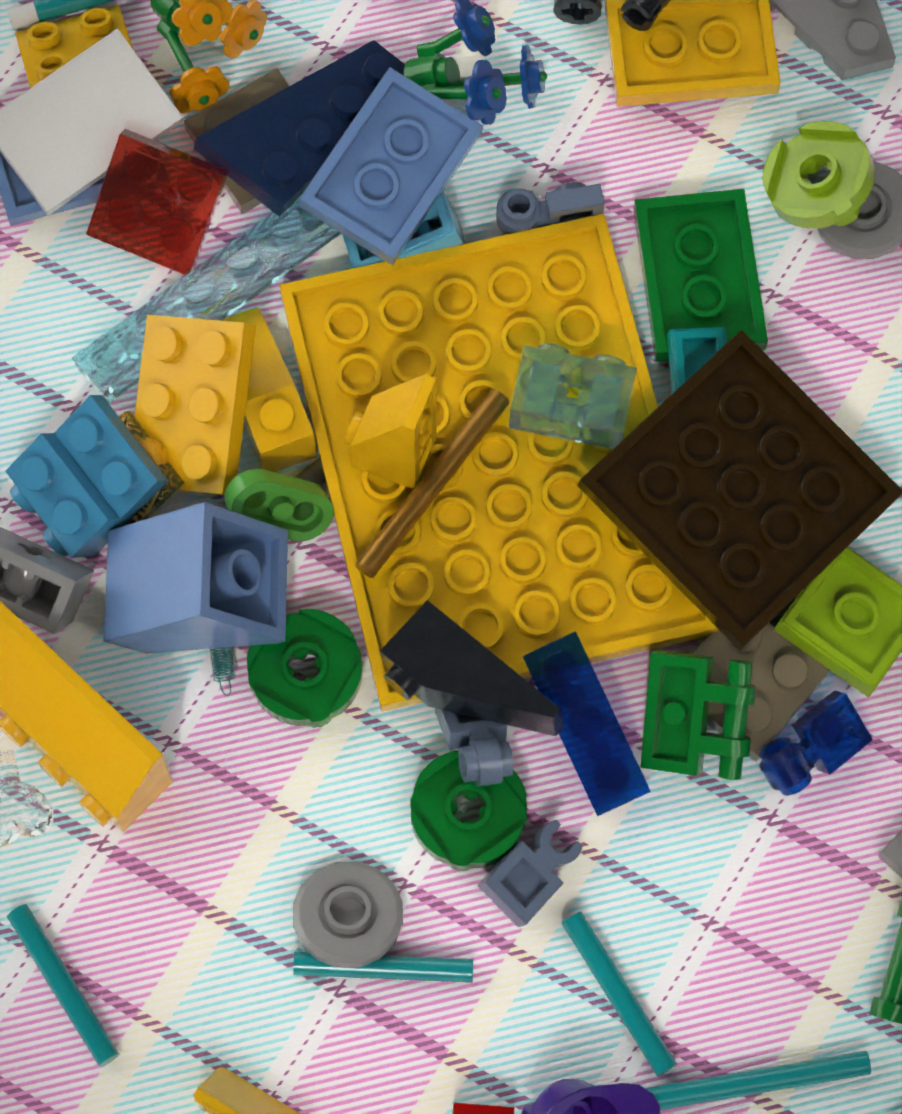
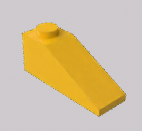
M259 307L221 319V321L245 322L256 325L244 427L260 468L277 472L316 458L314 432L295 384Z
M424 374L375 394L371 397L364 414L358 411L354 413L344 440L345 444L351 445V466L412 489L416 487L436 441L437 378Z

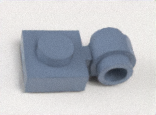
M580 182L566 183L557 187L554 191L546 192L545 201H538V198L532 192L525 189L509 190L498 200L496 208L497 225L507 235L603 214L605 203L601 184L586 186Z
M435 708V714L449 750L459 749V768L465 783L474 782L477 787L501 784L503 777L513 775L512 751L508 741H506L507 725Z

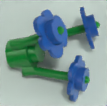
M455 0L457 12L453 14V19L458 28L436 41L418 44V57L407 60L404 66L405 77L440 99H467L466 112L471 120H481L484 125L493 124L496 113H500L505 109L507 101L505 86L521 85L523 101L529 109H533L536 105L535 98H537L538 93L545 92V81L547 80V73L544 71L543 62L535 60L529 45H522L520 72L502 74L500 69L492 68L489 61L478 60L473 66L472 76L460 77L456 60L451 56L445 57L440 52L463 40L470 51H479L481 55L486 57L492 53L491 45L496 40L494 23L489 13L482 6L472 5L469 0Z

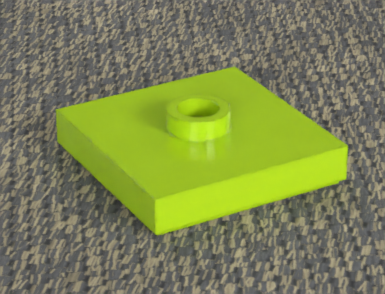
M848 547L797 596L774 628V631L869 698L902 652V585Z

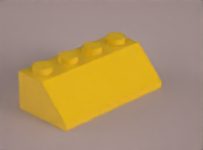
M0 601V715L2 716L0 719V729L18 747L21 748L26 742H29L40 752L43 757L37 764L60 787H63L70 781L85 796L78 803L98 824L104 827L111 820L124 832L173 783L163 754Z

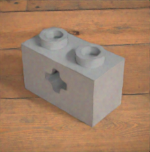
M0 527V601L18 618L53 634L57 633L74 621L94 570Z

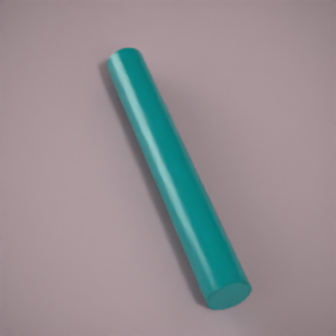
M23 904L12 910L6 916L94 1060L99 1067L109 1064L120 1053L27 904Z
M581 911L577 912L561 923L656 1076L659 1077L678 1065Z
M295 951L293 975L473 983L474 959L384 955L381 959L362 967L337 968L317 961L309 952Z

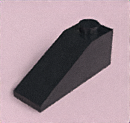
M428 600L380 650L386 671L383 675L384 679L398 694L407 700L415 695L428 707L555 737L563 729L560 707Z

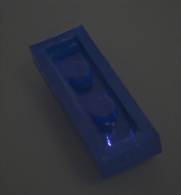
M575 630L524 654L522 657L537 689L561 708L563 729L559 732V736L597 817L650 793L651 789L577 631Z

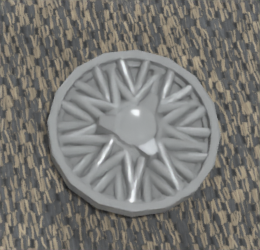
M874 162L876 172L873 188L866 201L860 206L858 217L846 226H836L833 224L829 227L817 229L820 238L833 251L852 259H875L892 253L902 244V175L896 169L878 162Z
M358 861L335 862L316 870L301 884L293 902V928L302 947L317 961L337 968L362 967L381 959L395 945L403 927V901L394 882L378 868Z

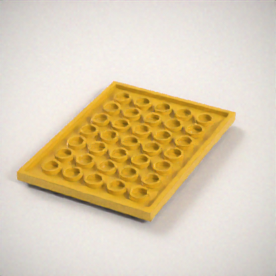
M604 213L399 258L393 266L384 261L279 284L283 308L329 498L333 505L335 523L381 712L423 703L415 695L409 700L405 699L386 682L383 677L386 671L380 650L427 600L524 679L707 637L710 633L719 631L577 486L584 475L658 408ZM424 374L437 378L436 441L419 479L420 481L492 389L503 393L510 401L506 409L374 578L364 575L357 569L355 563L413 489L351 466V445L345 444L344 440L354 413L358 411L364 414L371 397L375 394Z

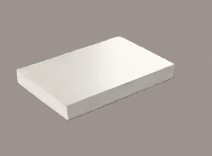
M117 28L0 109V152L48 216L181 124L183 116Z

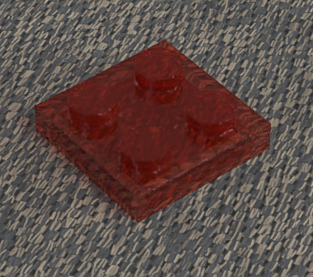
M124 129L119 134L86 235L189 277L197 263L229 170Z

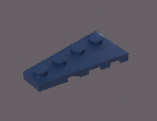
M373 40L201 134L196 138L193 149L280 217L306 190L389 67L404 76L405 64Z

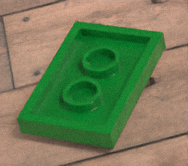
M744 188L635 199L633 211L655 362L669 360L667 334L670 329L726 327L727 343L742 330L762 350H766L768 337Z

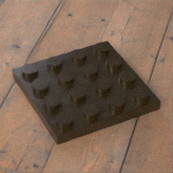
M742 330L584 475L577 485L740 651L902 495V489Z

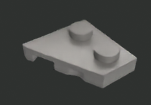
M769 0L770 11L772 12L777 9L796 28L794 35L809 49L817 51L822 56L824 64L841 80L893 68L896 56L876 0Z

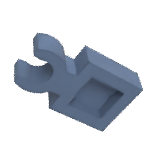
M557 819L541 826L536 831L532 842L533 850L523 841L516 843L477 885L518 928L527 925L563 885L564 882L552 870L555 867H560L574 861L581 853L582 845L578 841L567 846L562 853L553 848L551 844L552 834L561 825Z

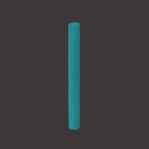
M865 1050L646 1089L653 1093L660 1105V1110L870 1075L871 1063L868 1052Z

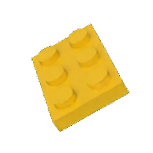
M606 0L605 17L616 107L779 93L781 82L769 0H670L667 6L659 13L652 26L646 31L633 29L623 20L622 14L624 12L621 11V7L627 0Z
M147 314L134 415L135 422L133 423L138 425L140 429L133 427V430L137 429L147 436L149 440L137 433L135 438L140 442L159 469L166 472L164 475L167 479L171 470L173 471L171 480L173 487H176L173 490L224 495L228 484L238 475L256 325L245 322ZM162 464L167 466L168 470L162 467ZM176 475L181 483L177 484L174 482L173 477Z

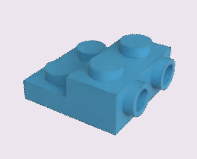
M89 395L54 433H41L5 471L14 483L10 489L13 500L27 512H36L47 526L43 531V538L49 547L62 556L69 555L71 558L96 556L108 543V531L125 526L169 481L102 395Z

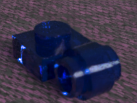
M834 690L791 724L800 742L792 743L788 737L777 738L769 742L759 753V757L762 760L759 767L772 789L780 790L782 795L790 796L802 791L811 783L812 775L810 771L815 766L818 771L831 775L873 741L848 695Z

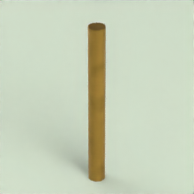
M492 389L361 555L355 566L364 575L374 578L506 409L510 401L503 393L496 389Z

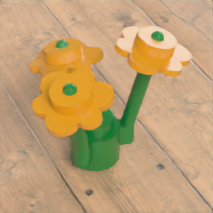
M151 0L150 5L153 12L161 19L157 25V31L167 40L183 71L180 83L174 85L169 91L171 98L174 100L173 104L183 114L193 110H204L216 103L218 98L228 91L230 83L225 76H222L223 73L218 66H212L206 70L194 67L178 37V33L181 40L189 46L200 44L204 38L208 41H215L220 37V41L225 44L224 54L230 59H235L243 50H250L260 41L264 32V26L266 25L267 14L261 10V3L257 0H250L247 5L238 4L234 8H232V5L227 0ZM227 25V27H225L222 31L221 26Z

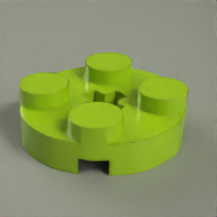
M816 121L799 127L800 135L793 137L787 144H785L783 139L777 143L769 153L764 165L763 186L773 208L783 221L801 228L818 229L829 227L833 224L836 226H846L852 223L858 217L860 206L868 198L875 181V163L866 143L848 125L836 121ZM821 166H827L830 174L822 182L813 184L811 180L807 179L809 174H817Z

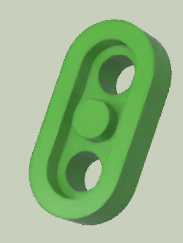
M250 469L240 473L231 480L224 494V501L228 510L288 530V539L293 541H308L318 537L327 530L334 517L333 505L320 485L266 469Z

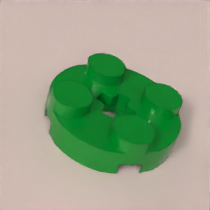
M301 609L299 613L286 615L285 642L250 645L247 653L248 680L253 696H255L258 704L266 713L276 720L289 725H307L312 728L327 725L332 718L342 714L352 704L362 683L361 651L356 644L353 633L340 619L321 610ZM308 654L317 658L315 668L319 671V674L315 678L307 677L304 681L295 679V670L289 666L290 662L294 658L303 661Z
M454 750L434 759L419 774L410 799L411 826L419 844L431 857L457 871H467L472 868L487 867L500 861L519 842L527 820L526 791L514 769L513 775L503 777L501 784L477 787L474 782L465 783L459 768V750ZM463 795L468 801H474L479 798L484 803V806L479 810L481 819L475 823H471L467 819L461 822L454 817V814L458 811V805L455 800Z

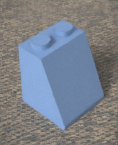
M206 502L109 530L103 642L146 654L285 642L288 530Z

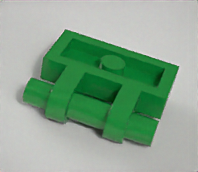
M665 650L652 651L640 768L698 776L703 772L704 754L720 756L718 777L730 780L741 779L743 758L749 757L751 738L745 735L748 705H754L756 686L751 684L753 662L738 659L729 660L727 682L711 680L714 657ZM709 701L725 703L722 734L707 732Z

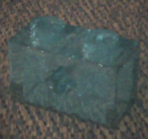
M540 344L537 347L524 345L510 407L509 428L614 449L623 440L637 367L627 366L623 360L610 355H596L593 358L572 355L566 348L555 344ZM570 387L581 389L578 398L567 397Z

